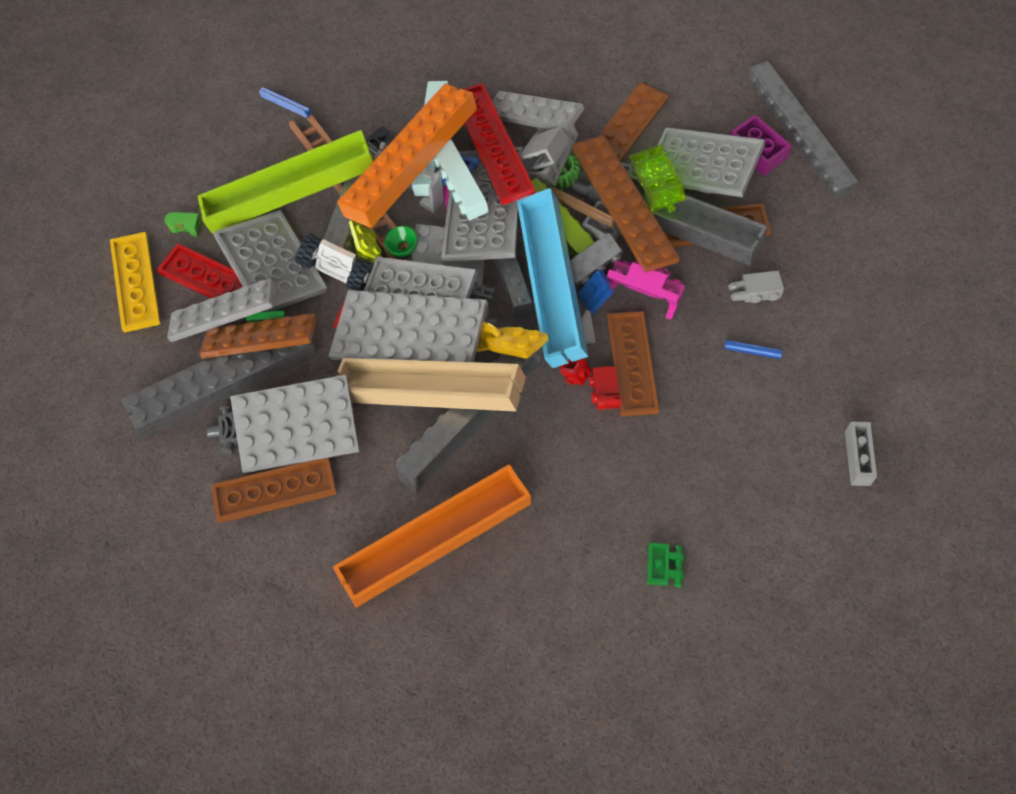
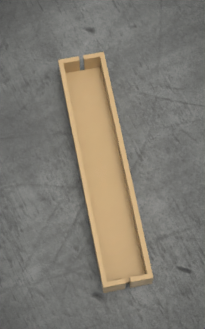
M343 358L338 369L340 376L347 375L351 402L362 404L516 411L520 400L519 393H522L526 379L519 364Z

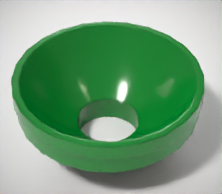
M408 226L393 228L385 238L387 250L396 257L410 255L418 244L416 232ZM402 243L409 244L405 250H400L399 246Z

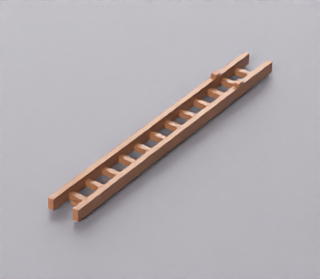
M312 114L307 119L313 127L303 132L300 131L293 120L289 122L290 128L307 151L324 143L332 142ZM317 132L321 138L309 143L306 137ZM339 183L334 185V187L340 194L343 187ZM385 213L382 216V220L377 222L372 228L363 225L376 234L377 244L386 257L396 259L385 246L386 235L380 238L375 231L385 224L391 230L397 227L388 214ZM402 243L400 244L399 249H407L409 244ZM412 253L410 254V257L404 260L411 261Z

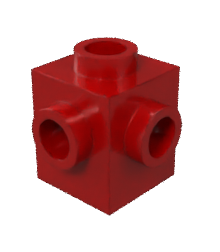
M584 358L574 362L569 359L568 364L561 365L560 372L565 377L567 383L583 386L590 376L591 368Z

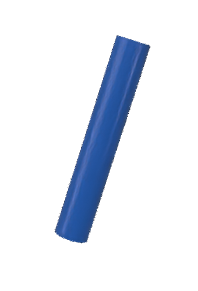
M726 340L724 349L781 359L782 350L731 340Z

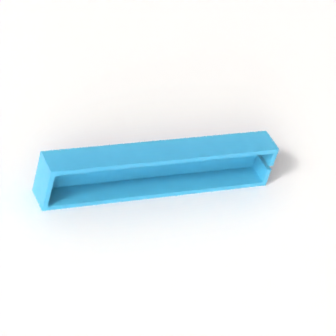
M551 188L517 200L539 330L542 333H547L549 341L542 346L544 359L552 368L568 364L569 359L574 362L588 357L559 202Z

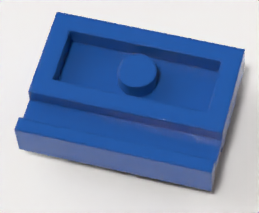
M597 270L577 293L582 304L591 314H594L614 292L603 270Z

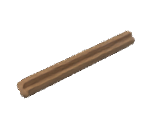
M547 186V189L551 188L558 201L609 227H614L615 222L611 215L553 186Z

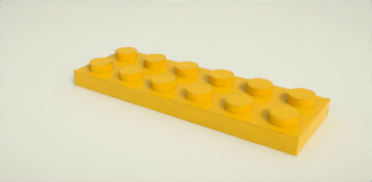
M146 232L110 239L123 332L161 325Z

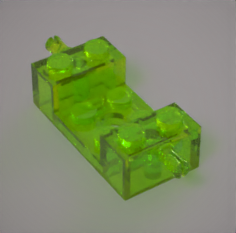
M661 144L629 155L632 173L638 177L651 211L667 207L668 212H674L676 208L673 204L686 200L683 182L663 145Z

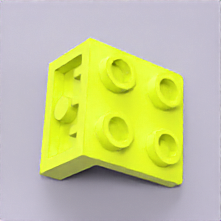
M351 220L349 225L358 258L362 257L374 263L376 257H382L381 249L376 241V234L372 230L363 227L362 224Z

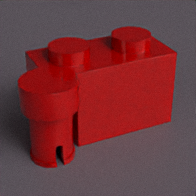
M615 366L592 368V375L588 378L589 387L593 386L591 403H595L596 410L619 408L621 406V398Z

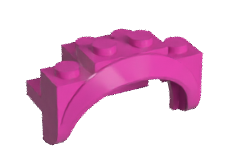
M624 260L615 262L613 269L609 270L607 274L611 289H615L621 283L626 288L656 299H667L669 308L665 318L669 320L674 318L685 291V285H682L683 282L677 279H672L671 281V274L665 267L644 273L637 260L635 263L632 262V264Z

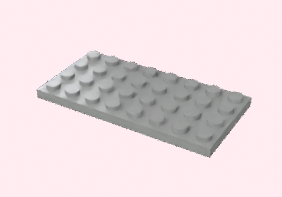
M515 147L518 155H520L523 147ZM460 151V155L473 157L479 161V165L477 168H474L471 175L486 200L489 212L469 221L466 214H461L458 206L460 205L459 202L455 203L452 196L453 191H449L442 261L516 258L519 218L517 201L501 205L477 151Z
M348 290L328 357L331 360L340 361L343 358L474 362L488 302L483 299Z

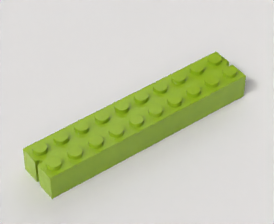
M362 130L198 195L203 222L210 232L214 234V231L239 224L363 174L374 162Z

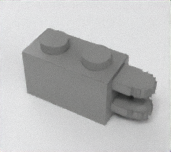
M779 270L745 274L742 276L741 281L732 282L728 285L730 291H739L731 295L732 300H744L751 303H758L761 300L775 301L781 298L784 291Z

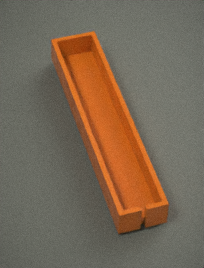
M444 84L337 201L343 216L372 228L476 111L477 107L473 93L463 89L458 90L457 87Z
M509 464L334 565L333 569L355 608L528 507L531 505V495Z

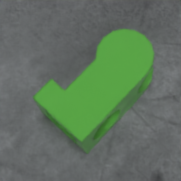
M171 212L165 216L164 220L170 232H189L194 237H198L202 223L198 213Z

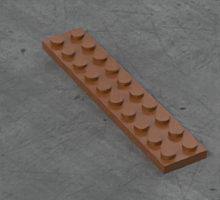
M602 135L572 144L574 154L644 273L678 263V254L606 137Z

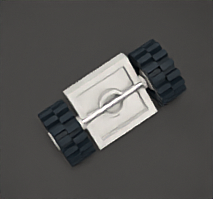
M307 233L306 237L304 236L300 247L297 249L298 252H296V263L310 269L316 262L315 268L346 283V287L352 290L363 291L374 263L362 257L355 261L356 254L311 233Z

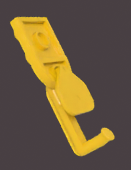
M484 322L476 352L491 350L527 359L548 342L549 338L547 333L537 330L532 331L522 327L498 329L492 324Z

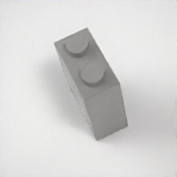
M562 126L533 135L519 155L526 171L529 172L555 164L570 140Z

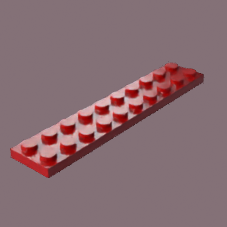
M480 83L463 89L473 93L477 107L476 111L468 118L464 125L501 205L535 194L536 191L484 84Z

